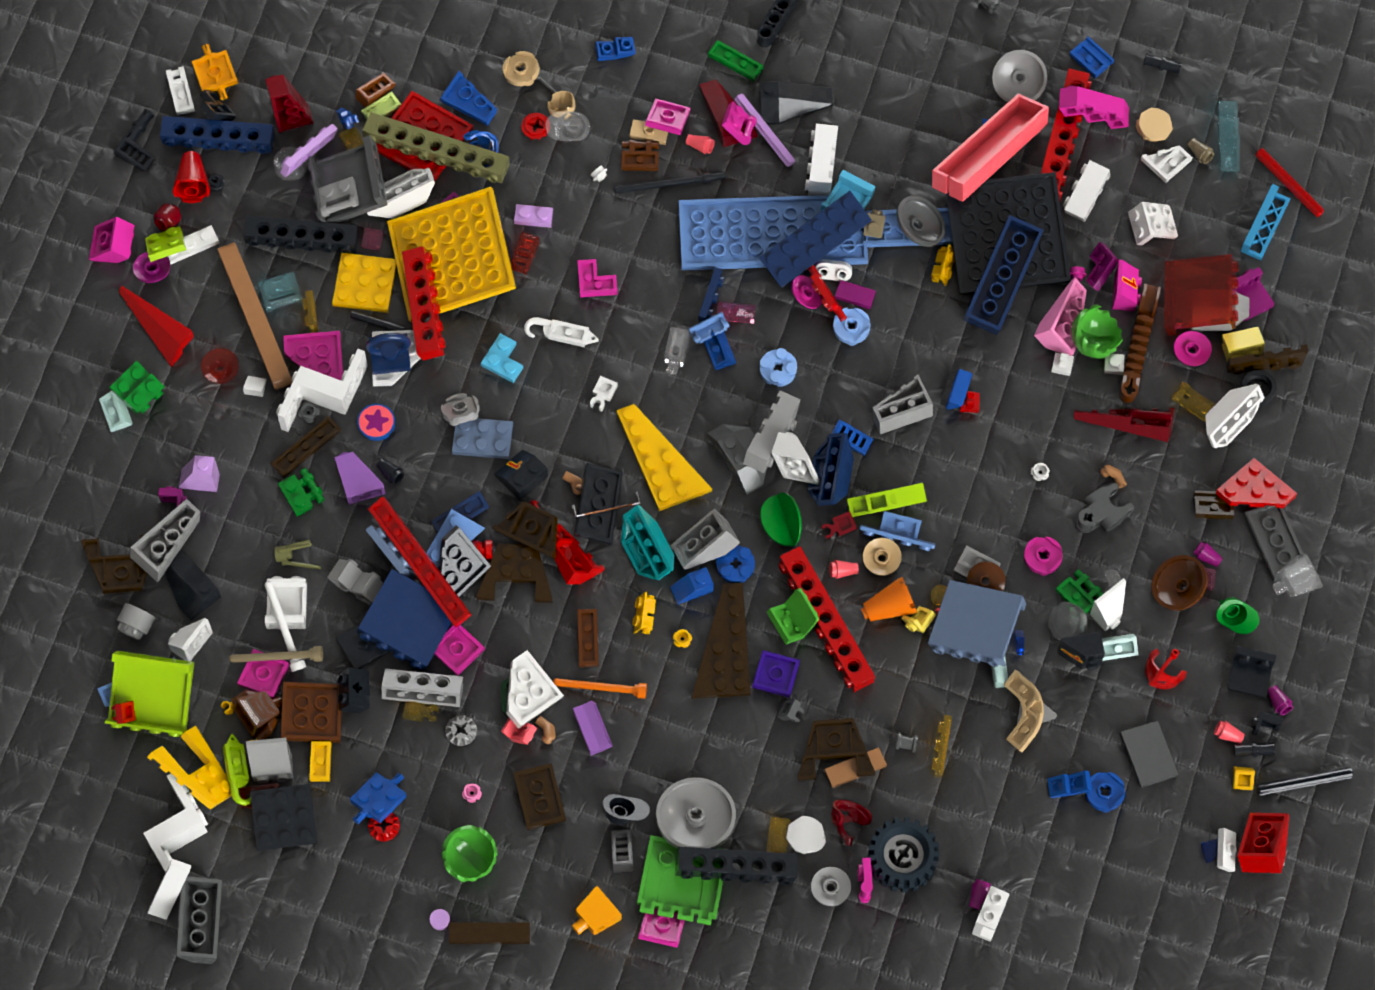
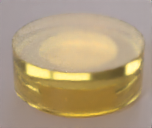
M937 585L932 589L931 600L936 605L942 604L947 589L946 586Z

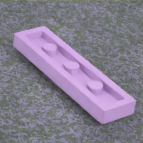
M333 124L327 128H322L315 138L311 137L304 147L300 146L293 156H287L283 160L280 173L287 177L308 160L310 156H313L334 139L338 128Z

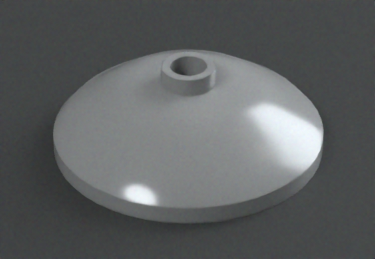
M1014 50L1006 53L998 60L993 70L992 81L995 91L1006 102H1009L1018 93L1035 101L1045 90L1047 70L1043 61L1036 54L1026 50ZM1017 74H1022L1023 80L1018 81L1016 79Z

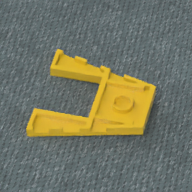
M195 725L180 737L205 764L203 767L188 775L163 746L152 751L147 758L156 760L161 765L160 769L165 773L169 771L177 778L176 782L181 786L185 784L192 790L191 794L211 810L231 797L230 785L227 775Z

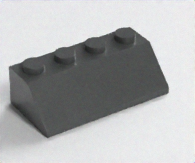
M187 876L180 891L176 945L177 957L193 963L213 964L217 959L222 880Z

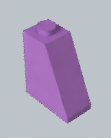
M343 452L335 457L349 505L385 494L383 483L354 452Z

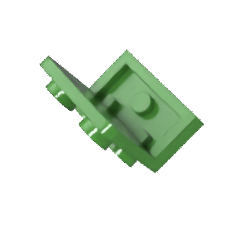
M801 588L796 589L785 604L770 608L766 612L785 644L804 639L819 621L817 612Z

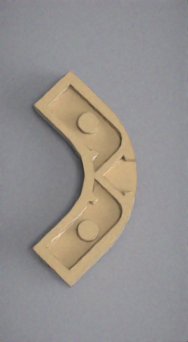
M1014 670L1004 683V686L1021 702L1022 717L1006 740L1023 752L1041 727L1044 706L1042 697L1035 685L1019 671Z

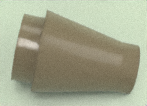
M1195 138L1189 141L1187 146L1200 163L1207 164L1213 159L1214 152L1212 148Z

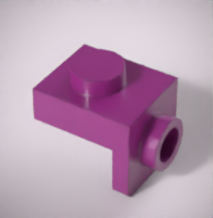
M172 486L159 488L158 495L161 502L177 503L178 507L187 499L182 489H176Z

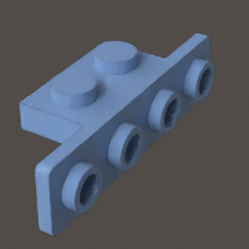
M884 511L880 529L863 524L859 528L863 530L865 535L874 536L875 533L882 535L881 538H887L892 541L893 538L901 540L900 544L911 546L912 543L919 545V549L930 551V548L934 549L936 545L932 542L917 539L922 520L889 511Z

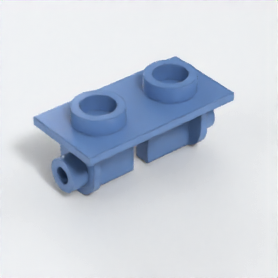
M720 312L689 328L693 341L696 344H701L712 338L710 332L713 331L716 336L727 331V328L730 326L727 320H725L723 312Z

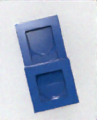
M1084 770L1071 775L1062 774L1048 778L1050 798L1066 797L1092 791L1089 771Z

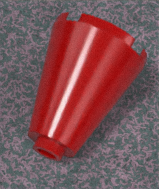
M188 151L182 155L173 184L174 196L176 198L178 196L185 203L201 202L204 197H208L210 194V186L201 156L195 151Z

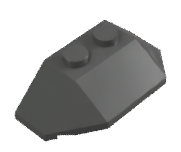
M723 424L707 433V436L746 495L763 486L766 471L762 473L743 464L746 451L755 437L750 427Z

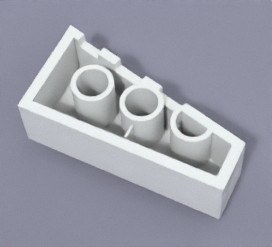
M816 124V129L811 132V141H814V146H810L809 157L812 158V162L808 163L807 174H810V179H806L805 190H808V196L830 195L838 126Z

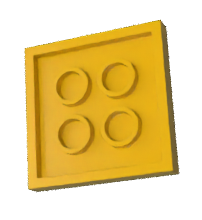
M341 253L332 302L333 306L388 313L397 267L396 260Z

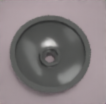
M909 196L899 203L896 210L897 222L901 231L909 240L921 246L931 247L937 245L945 235L944 219L939 210L930 201L919 196Z

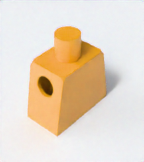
M596 886L576 908V915L579 920L571 926L578 935L587 928L593 935H596L622 919V914L600 888Z

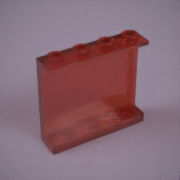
M1232 254L1165 261L1164 327L1168 336L1176 335V329L1231 324L1232 329H1236V321L1239 320L1238 311L1236 310V305L1239 303L1238 294L1236 293V288L1239 287L1236 272L1239 271L1238 261L1234 260Z

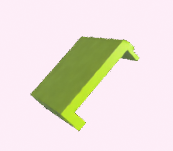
M123 651L114 652L112 654L114 670L108 719L105 720V724H111L110 727L113 728L130 727L132 731L146 729L152 734L166 732L169 736L179 737L186 732L194 662ZM133 701L136 720L117 724V721H114L112 718L116 717V711L111 710V707L117 703Z

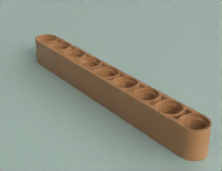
M233 242L217 248L275 391L291 385L293 382L236 243Z

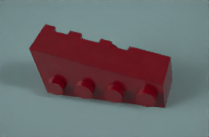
M283 74L273 75L265 79L278 133L314 123L309 105Z

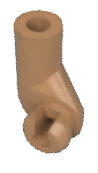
M540 716L535 724L543 729L544 736L542 741L546 744H551L552 740L556 737L555 727L544 717Z

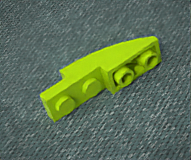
M918 483L848 498L847 501L852 517L926 502L927 499L924 484Z

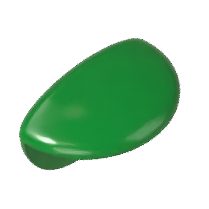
M785 492L768 498L763 503L760 511V520L765 532L772 540L781 545L796 546L802 530L801 515L796 501L790 494Z

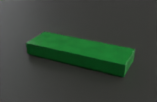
M719 40L715 42L708 52V57L753 82L764 69V65Z

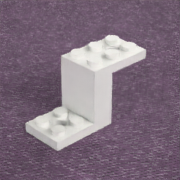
M357 349L356 354H352L349 361V369L344 371L341 380L300 366L298 372L295 371L293 374L291 387H288L285 391L283 404H279L276 411L281 430L289 432L303 400L346 415L368 367L365 351Z
M173 774L167 775V778L184 810L143 833L165 873L172 860L170 854L207 833L205 826L208 825L186 785L181 786L176 782L177 778Z

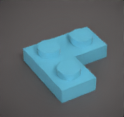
M500 333L482 360L481 366L514 383L523 369L522 364L508 358L517 345L516 341Z

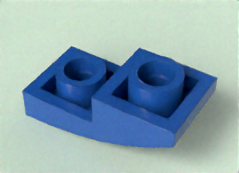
M615 37L614 41H596L595 43L597 61L625 58L636 53L633 37Z

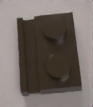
M1194 491L1195 518L1233 520L1234 506H1229L1215 494L1216 491Z

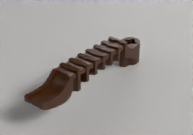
M1144 284L1119 392V398L1124 403L1133 402L1138 393L1140 374L1145 360L1144 355L1147 351L1146 346L1149 342L1148 337L1151 333L1150 328L1154 321L1161 287ZM1131 385L1130 394H1127L1128 387Z

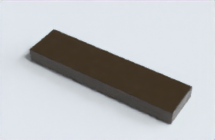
M327 416L270 463L271 466L282 478H285L341 431V428Z
M449 922V944H530V922Z

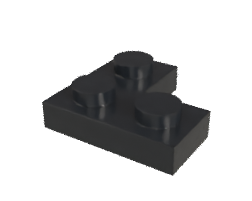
M204 90L200 94L204 99L201 109L205 112L204 114L208 119L233 121L235 119V113L220 99V96L215 91Z

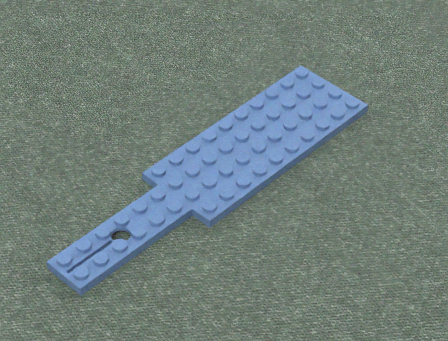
M829 195L679 200L682 270L715 269V267L720 269L766 268L759 257L820 213L821 204L827 200ZM937 208L944 219L946 227L945 235L937 245H951L952 238L948 209ZM880 210L883 211V215H886L882 239L863 235L864 226L820 260L843 261L850 265L868 264L867 247L921 245L912 242L903 234L897 222L896 210Z

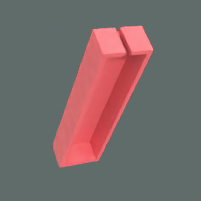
M1018 93L932 170V188L945 194L949 192V196L963 202L1048 124L1049 107Z

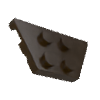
M523 501L514 511L505 516L506 519L492 527L494 531L555 559L558 518L544 510Z

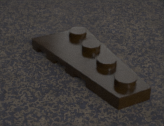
M1307 344L1300 345L1301 349L1291 350V347L1283 348V351L1275 354L1272 351H1267L1260 354L1259 357H1256L1255 354L1229 358L1226 365L1227 373L1240 374L1244 371L1265 369L1276 371L1288 367L1290 369H1297L1303 365L1308 353Z

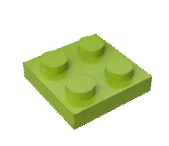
M181 226L171 227L164 232L154 233L145 238L150 262L186 250Z

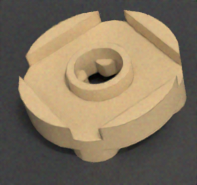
M519 51L515 53L516 55L509 56L503 64V73L507 82L514 86H531L540 71L539 63L535 56L527 51ZM524 66L525 69L523 71L517 70L518 68Z

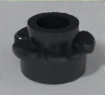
M217 174L209 176L208 182L212 191L217 192L223 188V176Z

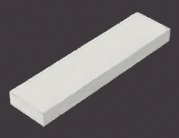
M174 859L171 860L149 907L148 914L167 920L190 872L191 865Z

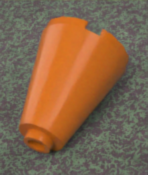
M903 577L898 578L863 603L864 608H861L865 619L869 618L870 621L917 613L916 608H913L915 604Z

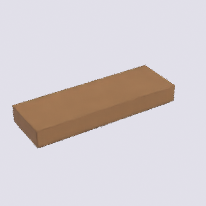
M879 747L867 752L875 771L887 766ZM856 757L824 770L832 788L860 778L857 776Z

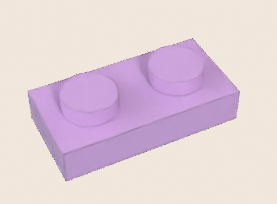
M516 204L514 224L551 228L553 208Z

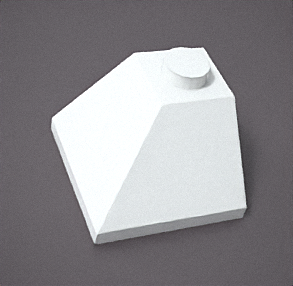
M1124 578L1094 601L1090 615L1104 631H1107L1109 628L1114 629L1121 622L1120 618L1123 611L1126 586Z
M203 618L179 629L177 633H173L168 641L170 650L185 661H191L213 633L208 619Z

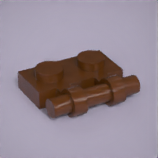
M635 140L622 141V149H629V151H622L621 170L658 171L659 151H651V149H659V142H652V140H646V142H637ZM635 149H646V151H635Z

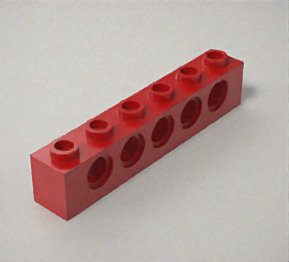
M424 246L402 251L417 355L423 361L443 356V348L446 347V344L441 335L443 325L438 315L441 311L439 304L436 302L438 291L433 282L435 273L431 268V263L433 262L432 254ZM433 334V336L429 340H427L428 336Z

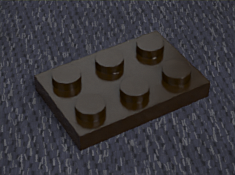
M552 763L513 773L527 830L566 821Z

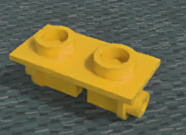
M948 244V247L942 246L938 250L935 262L941 265H934L931 274L933 282L938 283L939 280H942L945 286H947L948 280L951 278V269L953 263H955L953 248L950 244Z
M647 592L638 596L635 601V608L637 609L632 623L634 633L643 630L642 633L650 634V631L653 629L654 617L647 616V613L654 614L656 600L653 595H647Z

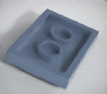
M477 418L476 420L456 425L452 454L509 459L513 421Z
M369 526L366 531L400 574L412 580L416 576L415 572L391 542L385 531L380 527Z

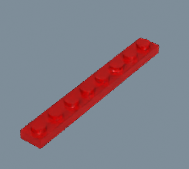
M382 496L368 510L455 627L460 626L472 614L387 499Z

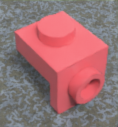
M508 718L501 732L515 743L528 745L537 728L533 724L526 723L518 729L513 721Z

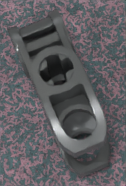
M1117 483L1099 488L1085 498L1084 502L1088 507L1079 513L1076 521V527L1080 532L1089 533L1101 525L1106 531H1110L1120 525L1133 512L1135 507L1132 503L1116 507L1110 502L1109 498L1118 492L1119 486Z

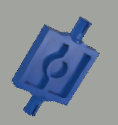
M376 772L350 798L351 804L360 811L353 817V821L360 824L365 817H369L381 823L407 797L406 792L397 787L404 779L403 775L397 773L392 780H389Z

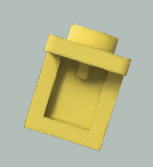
M919 606L917 613H914L912 617L903 615L901 619L906 623L905 627L908 630L924 633L936 614L932 610Z

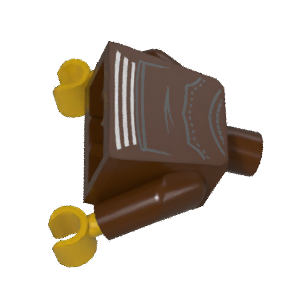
M245 690L232 698L231 702L223 701L221 707L224 709L229 706L224 711L226 715H231L235 711L252 738L256 736L255 740H266L273 733L278 723L277 718L280 714L278 709L282 708V698L277 696L271 699L265 691Z

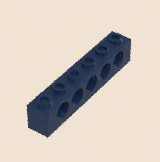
M163 116L160 132L162 144L171 147L179 145L186 148H217L224 151H256L261 154L272 153L275 135L273 125L169 116Z

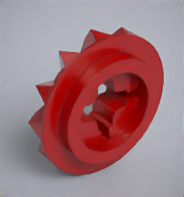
M531 113L522 120L521 129L525 137L527 136L531 140H540L550 132V121L544 114ZM538 122L539 128L534 132L532 126H535Z
M393 812L385 818L386 824H390L386 826L385 833L378 826L382 822L378 823L373 818L369 819L368 830L374 839L385 842L396 837L400 829V822Z

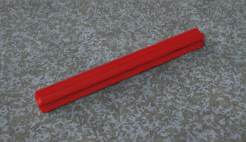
M1264 148L1256 152V157L1316 217L1324 213V209Z

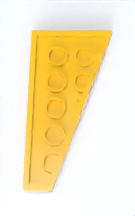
M635 404L616 410L659 511L712 492V488Z

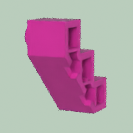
M1079 86L1060 88L1059 109L1065 117L1083 115L1088 123L1106 121L1111 129L1129 127V106L1124 99Z

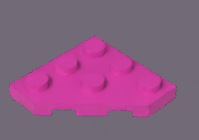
M340 331L283 336L285 356L296 365L338 380L342 379L343 362Z

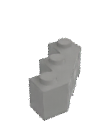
M339 559L327 578L339 589L346 593L350 591L356 595L357 599L370 606L383 585V582L380 580L381 577L375 572H362L357 567L358 564L351 559Z

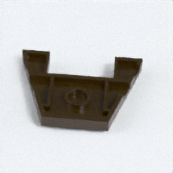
M99 538L81 540L82 547L103 594L143 590L147 572L130 558V554L100 556Z
M498 544L490 563L491 567L487 570L477 593V600L495 601L496 582L536 583L535 602L553 603L539 551L521 544Z
M853 718L813 721L801 769L798 773V781L816 780L815 760L856 757L858 777L875 776V770Z

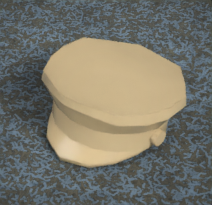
M1158 108L1145 110L1140 114V118L1136 122L1137 132L1144 140L1150 142L1166 140L1173 130L1170 115Z

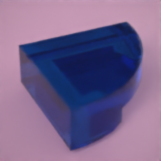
M1016 630V654L1024 655L1023 630Z
M1218 839L1201 843L1206 863L1213 861L1218 853Z

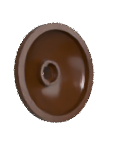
M1178 555L1169 558L1158 567L1153 576L1152 593L1155 600L1164 608L1173 611L1184 610L1193 606L1201 599L1207 588L1208 576L1206 569L1200 561L1191 556Z

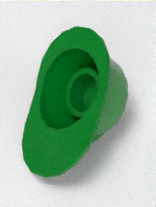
M1235 597L1220 600L1216 617L1222 625L1239 634H1248L1257 628L1259 615L1254 608Z

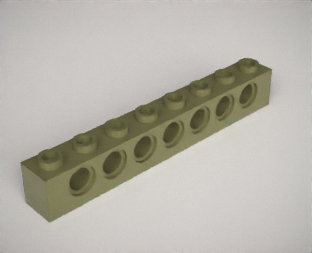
M370 112L362 130L363 137L370 135L375 143L381 144L387 149H396L406 155L412 154L421 160H430L440 166L446 165L456 171L467 172L474 177L480 176L492 183L498 182L502 184L510 165L509 156ZM382 131H387L386 134H380ZM398 137H405L402 140L397 139ZM439 148V150L433 151L432 149ZM473 159L474 161L467 162L466 160ZM487 164L491 165V166L488 167V168L483 167L484 165H487Z

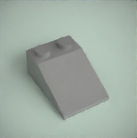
M713 509L671 544V547L682 567L686 570L726 555L740 541L727 519L717 510Z
M286 738L246 741L251 775L254 782L257 781V783L261 784L268 783L269 780L284 782L288 781L289 778H293L292 754Z

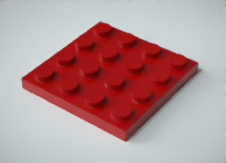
M414 91L410 92L391 118L463 142L465 141L464 134L474 129L472 124ZM382 131L380 134H386L387 131ZM398 137L397 139L402 140L405 137ZM376 143L379 154L409 171L412 169L430 168L434 182L446 167V165L440 166L430 160H421L412 154H403L396 149H387L383 145ZM433 148L432 150L437 151L439 148Z

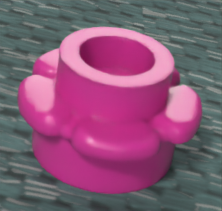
M1071 267L1070 277L1072 279L1076 277L1078 281H1082L1086 277L1085 268Z

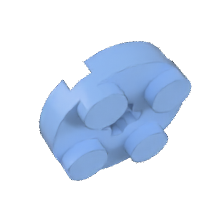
M859 308L842 309L847 318L840 322L836 315L834 317L833 332L841 342L854 346L868 337L870 319ZM855 323V329H849L847 324Z
M785 349L771 350L760 360V375L767 384L782 387L794 380L797 372V362L794 356ZM775 365H782V371L774 370Z

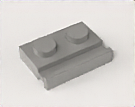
M966 545L954 571L967 577L970 569L977 563L987 561L995 563L999 567L1001 563ZM984 577L982 579V583L985 585L988 584L989 579L987 577Z

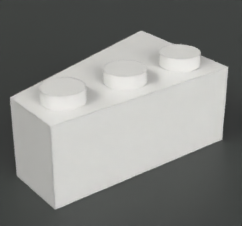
M1089 160L1088 164L1083 165L1080 174H1082L1080 180L1074 182L1071 189L1073 193L1071 197L1068 196L1063 204L1065 213L1083 222L1086 221L1093 209L1098 195L1102 193L1106 180L1108 181L1111 177L1109 169Z

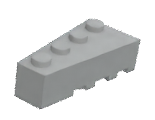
M187 499L131 546L130 558L158 582L200 522V511Z

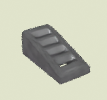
M631 829L611 831L614 873L632 872ZM619 838H627L624 841H616ZM628 846V848H616V847ZM628 854V856H617V855Z

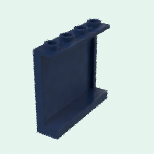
M391 569L356 633L359 634L361 639L376 643V647L394 653L393 656L395 658L410 662L413 668L425 670L449 628L451 621L427 588Z

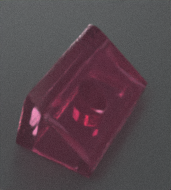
M718 302L717 314L723 312L727 321L754 324L756 305Z

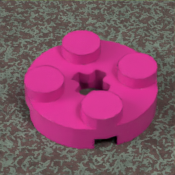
M1036 537L1026 545L1023 559L1026 566L1032 572L1041 576H1047L1060 567L1063 557L1062 548L1051 537ZM1041 552L1043 554L1046 552L1047 559L1039 558L1040 555L1038 553Z

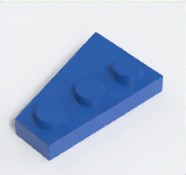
M458 71L440 98L442 103L486 126L489 125L497 113V108L483 94H480L460 71Z

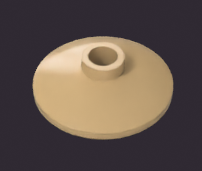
M877 538L866 545L863 552V562L871 573L886 576L898 569L901 563V551L894 541L887 538ZM884 556L886 559L885 561H879L878 557Z

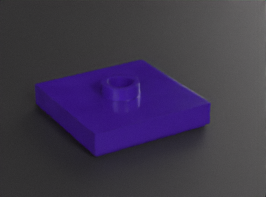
M762 650L752 688L790 698L800 660Z

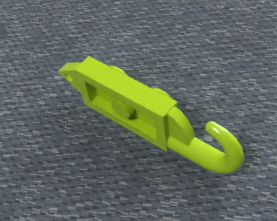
M231 734L227 743L222 747L227 780L233 800L239 805L246 806L251 804V795L249 799L244 800L239 796L238 788L245 787L249 780L244 744H240L236 737Z

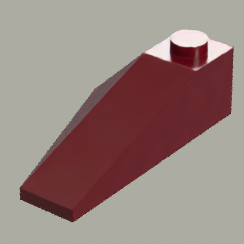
M716 79L699 84L723 148L740 143L721 126L728 105L731 102H735V100ZM743 123L742 128H741V131H742L743 133H744V130H745V127H746V125H745L744 123ZM755 127L752 129L751 139L758 137Z

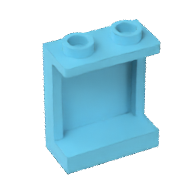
M842 170L834 189L827 200L821 204V211L848 191L853 193L865 210L874 196L875 186Z

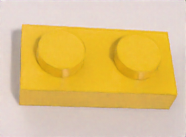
M311 741L310 782H330L332 748L330 741Z

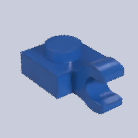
M344 108L336 110L342 126L347 130L354 127V122H359L357 115L351 114L349 110L347 111Z

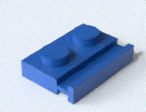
M1089 36L1069 54L1094 79L1114 63V59Z

